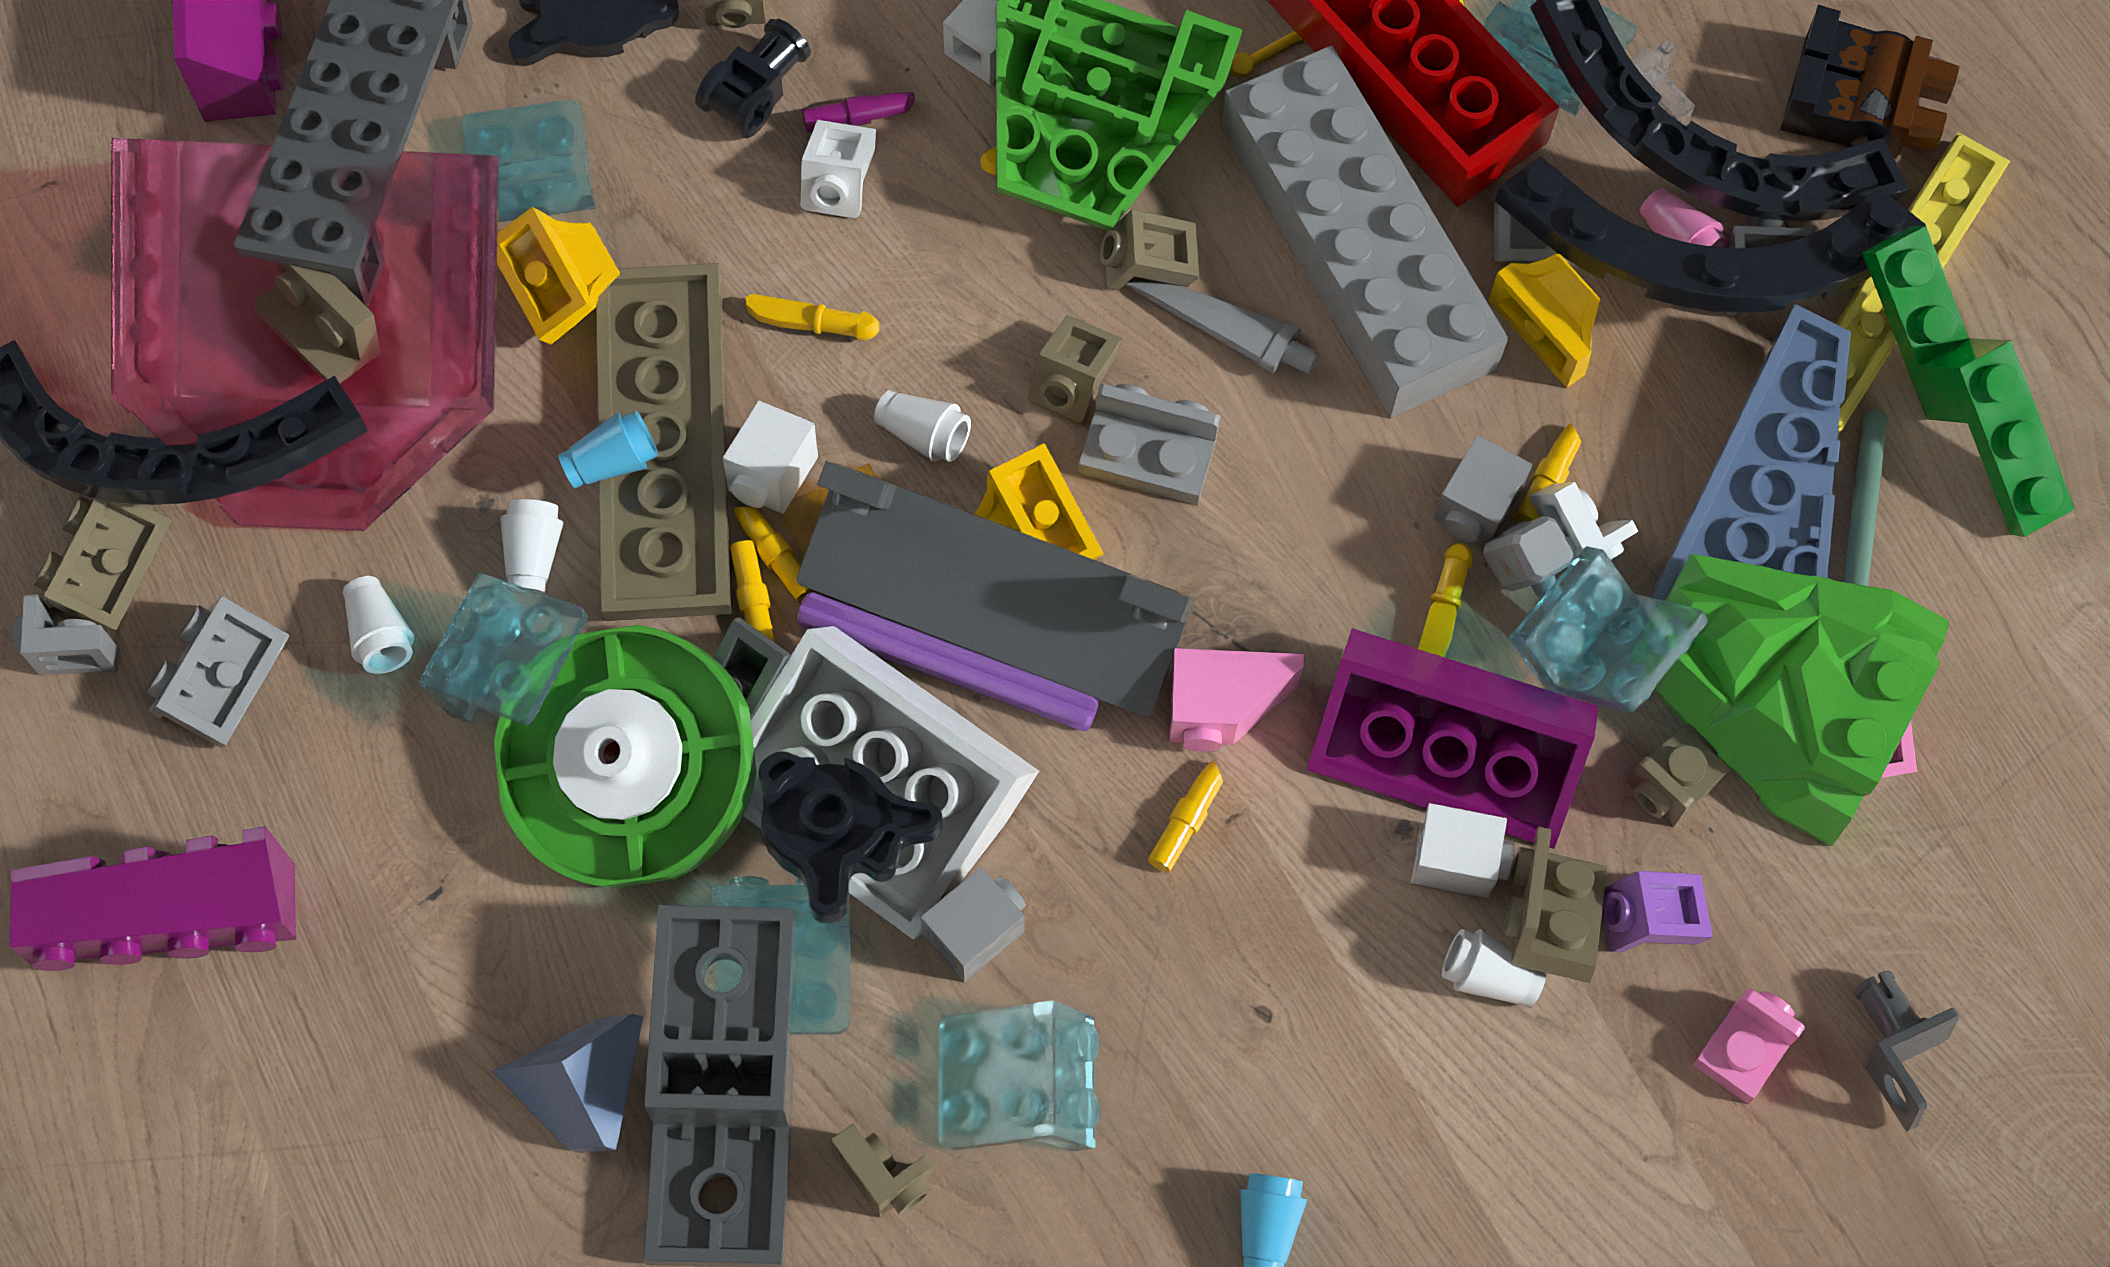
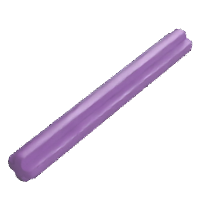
M814 592L808 593L799 608L797 619L801 628L807 630L835 626L877 656L1080 731H1088L1096 717L1099 706V699L861 609Z

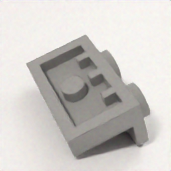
M1100 384L1096 396L1095 413L1079 461L1078 474L1198 506L1217 441L1220 416L1210 412L1204 405L1195 401L1178 400L1171 402L1152 397L1142 388L1130 384H1118L1115 387Z
M223 596L215 601L208 610L198 605L178 637L187 642L188 645L176 665L165 660L146 690L148 695L155 698L147 714L158 720L164 716L212 744L223 748L228 743L290 635Z

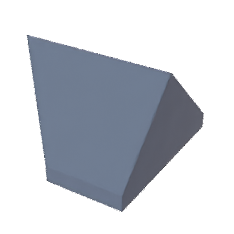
M626 1014L595 1019L492 1072L568 1150L578 1153L616 1150L643 1017L635 1014Z

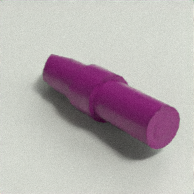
M896 92L869 97L863 94L845 98L843 102L802 109L806 133L813 132L817 120L861 126L871 124V120L907 113L913 106L915 94L913 92Z

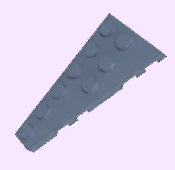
M1794 304L1789 310L1636 624L1637 627L1647 632L1649 631L1690 554L1827 578L1835 495H1832L1834 467L1839 461L1840 440H1837L1840 406L1845 398L1851 331L1797 304Z

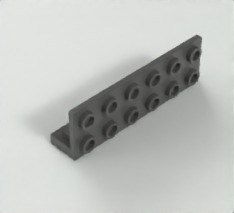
M330 0L234 241L235 249L239 255L332 272V275H335L369 308L386 262L375 224L434 66L457 69L473 25L468 0Z
M825 461L817 485L828 489L829 492L797 576L798 584L1138 715L1148 717L1153 714L1174 658V649L1178 648L1196 598L842 464Z

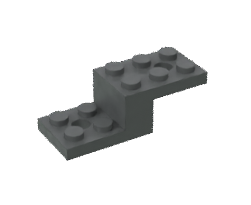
M658 905L644 1108L653 1122L644 1262L646 1265L784 1267L794 1063L789 1049L796 926L794 908ZM719 960L734 961L740 965L743 971L741 981L737 987L725 993L714 992L704 983L707 969ZM715 1178H725L732 1181L737 1186L738 1193L733 1206L720 1214L707 1212L699 1203L702 1187L708 1181Z

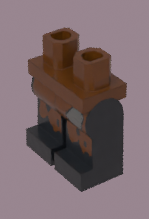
M1818 5L1804 40L1780 130L1850 147L1884 138L1895 160L1903 145L1916 149L1935 151L1943 134L1947 113L1918 106L1917 101L1919 97L1947 104L1953 92L1960 66L1929 56L1933 44L1931 39L1915 36L1914 41H1912L1909 37L1898 32L1888 30L1873 31L1839 21L1841 11Z

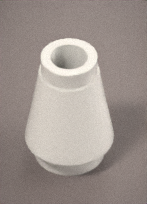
M891 390L886 391L882 395L874 413L876 425L885 428V430L933 462L941 459L948 462L954 461L965 447L971 429L970 417L961 413L960 407L957 404L903 393L898 394Z
M531 499L511 500L507 505V514L500 516L507 578L506 590L508 592L520 595L545 594V585L548 581L564 524L563 521L558 519L559 507L557 505Z
M363 576L350 581L343 589V596L345 599L353 659L362 664L365 671L373 674L388 673L402 667L411 659L413 654L411 647L414 642L413 632L376 577Z
M1461 929L1457 933L1446 954L1441 973L1442 978L1454 982V990L1514 1004L1520 1003L1529 1008L1533 1007L1538 1000L1546 979V973L1511 965L1513 951L1481 929L1475 933Z

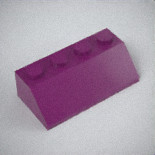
M172 0L174 60L204 122L276 115L275 91L284 90V72L279 54H274L273 39L282 38V22L277 3H272L271 0Z
M1352 628L1306 770L1427 808L1429 803L1507 818L1505 834L1533 842L1538 826L1551 829L1549 848L1555 849L1595 738L1599 706Z

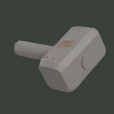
M1542 516L1528 522L1522 521L1485 543L1483 555L1501 588L1515 591L1528 586L1532 587L1575 668L1598 657L1554 576L1569 567L1574 556L1556 520Z

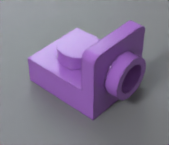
M1637 871L1605 887L1602 921L1606 929L1608 946L1612 952H1625L1642 943L1697 945L1713 937L1701 874Z

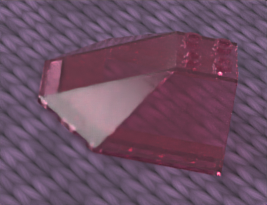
M111 138V395L128 413L132 412L156 438H161L165 445L197 443L198 434L231 427L255 418L324 382L255 311L254 301L276 286L274 278L279 274L276 262L239 255L234 246V241L273 145ZM402 152L375 224L386 262L368 309L374 314L381 354L340 383L360 414L368 432L316 461L287 474L281 479L246 491L215 498L221 504L219 507L237 526L364 531L494 411L499 156Z

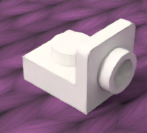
M817 120L802 158L800 202L802 209L850 218H857L862 209L863 181L875 150L876 129Z
M1575 482L1550 484L1529 496L1540 517L1547 516L1556 520L1574 553L1572 562L1587 561L1590 567L1605 563L1624 551L1621 544L1623 540L1638 532L1633 520L1609 521L1598 527L1596 524L1598 512L1594 502L1584 490L1578 488Z

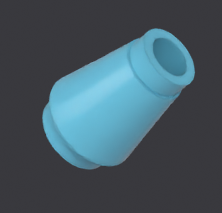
M636 410L625 416L617 412L570 446L568 450L558 454L561 466L574 488L647 469L646 462L658 456L651 434Z
M1249 1173L1247 1189H1240L1242 1256H1244L1242 1267H1284L1307 1203V1199L1301 1198L1303 1181Z

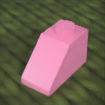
M1175 648L1171 669L1169 742L1183 743L1186 749L1198 752L1216 751L1222 745H1234L1298 688L1304 667V654Z

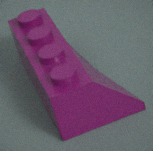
M266 826L243 830V843L234 845L218 844V838L211 835L187 839L186 853L172 855L169 852L155 850L146 846L124 850V853L118 857V864L106 866V861L101 858L88 856L11 870L10 948L29 964H32L33 968L38 970H67L74 967V960L100 958L101 962L112 965L133 964L142 960V954L167 952L168 956L174 958H199L208 955L209 948L233 945H235L236 950L241 952H265L276 948V941L296 940L295 863Z

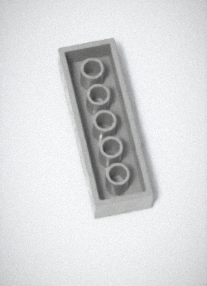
M1331 45L1226 90L1221 129L1388 416L1393 418L1496 371L1508 336L1334 47Z

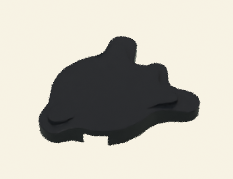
M518 0L522 9L536 12L538 16L510 37L509 48L514 61L523 66L533 65L548 56L563 52L575 53L586 57H610L624 53L623 45L634 40L642 32L644 38H646L654 31L672 26L679 16L678 1Z
M780 751L767 756L760 764L758 775L763 790L761 829L768 853L784 870L802 880L807 887L810 913L818 922L833 923L844 917L848 909L849 881L854 874L864 873L878 882L890 880L896 872L900 854L905 847L931 842L940 836L943 829L942 813L937 806L931 803L909 801L896 796L885 786L878 775L863 764L851 759L844 758V765L831 763L816 765L815 757H798L791 753Z

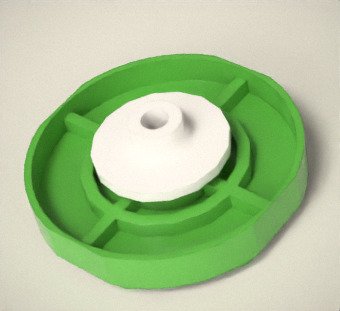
M641 625L576 634L559 642L543 653L531 664L512 689L502 709L494 738L500 805L507 822L517 838L539 861L552 870L582 883L612 889L675 880L705 863L725 844L740 823L749 804L757 773L749 707L733 678L721 664L696 645L669 632Z

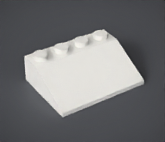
M835 626L807 629L751 719L757 773L753 792L743 816L761 828L763 790L759 782L758 770L760 764L767 756L780 751H785L798 757H815L816 765L830 763L844 765V758L851 759L863 764L878 775L885 786L896 796L909 801L931 803L937 806L942 813L943 829L940 836L931 842L905 847L900 854L896 872L890 880L878 882L864 873H857L849 881V893L915 940L922 933L920 917L961 883L1004 827L1039 773V770Z

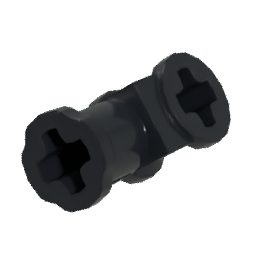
M779 18L770 19L764 25V36L750 52L737 46L725 61H721L713 66L703 78L695 96V104L704 112L713 110L736 125L735 130L737 134L743 138L754 136L764 126L772 113L773 107L784 95L782 78L796 62H805L811 54L810 46L800 32Z

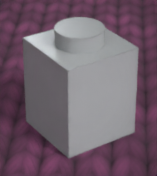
M1477 435L1442 493L1434 519L1442 523L1445 530L1453 537L1463 542H1478L1485 546V543L1495 538L1520 495L1533 464Z
M981 866L920 917L922 934L965 983L1024 933L1025 915L1021 910L1026 907V904L1018 891L1006 878L1000 876L994 881Z

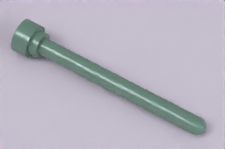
M1870 409L1862 418L1843 582L1864 586L1869 585L1887 430V416L1880 409Z

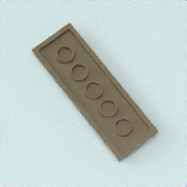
M719 263L618 268L620 275L601 293L596 304L598 426L617 412L625 416L636 410L651 434L658 456L646 462L647 469L599 481L601 613L604 621L731 614L728 491L723 456L726 453L721 273Z

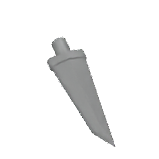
M1155 280L1129 281L1125 284L1153 303L1256 362L1261 368L1269 372L1275 373L1279 366L1285 363L1310 375L1317 364L1320 352L1296 342L1300 328L1288 322L1283 323L1175 284Z

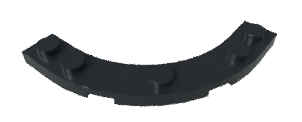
M1536 0L1530 7L1558 65L1570 86L1591 115L1634 158L1658 176L1691 195L1713 205L1744 215L1770 220L1802 222L1827 220L1844 216L1879 188L1895 200H1898L1910 190L1884 138L1820 155L1790 156L1770 153L1765 159L1736 152L1737 144L1713 134L1692 120L1686 126L1683 125L1658 104L1662 96L1644 78L1625 52L1599 0Z
M1542 156L1502 183L1495 198V202L1537 238L1562 257L1602 280L1609 273L1624 281L1647 289L1645 297L1681 307L1715 312L1751 313L1784 310L1789 301L1811 298L1820 295L1823 300L1834 297L1871 277L1862 252L1912 226H1926L1924 222L1879 188L1826 228L1787 243L1753 248H1722L1692 244L1651 232L1621 218L1583 192Z
M16 340L0 347V440L20 462L41 477L67 490L91 498L143 505L182 504L215 499L281 479L287 474L316 461L368 432L360 414L337 378L333 376L255 418L231 427L198 434L197 443L165 445L161 438L134 437L113 432L107 437L86 428L82 420L64 410L46 393Z

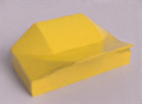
M534 207L529 208L485 242L538 339L550 345L595 309L601 293L620 275L617 266L591 222L572 223L555 220Z
M1554 254L1546 259L1530 264L1510 263L1497 272L1488 301L1566 388L1585 376L1591 356L1592 329L1600 303V298L1560 254Z
M1045 443L989 470L987 474V491L974 515L1094 560H1098L1103 556L1104 553Z

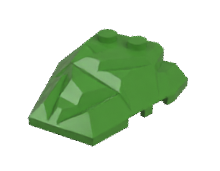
M998 0L995 8L996 192L1106 231L1113 230L1170 154L1185 138L1198 118L1223 89L1243 30L1186 10L1178 27L1104 0Z
M1690 554L1636 653L1630 668L1686 726L1691 724L1717 751L1715 755L1730 769H1734L1760 796L1757 801L1772 816L1823 844L1832 846L1852 820L1863 797L1871 794L1879 783L1939 666L1940 661L1937 655L1945 641L1949 620L1893 590Z

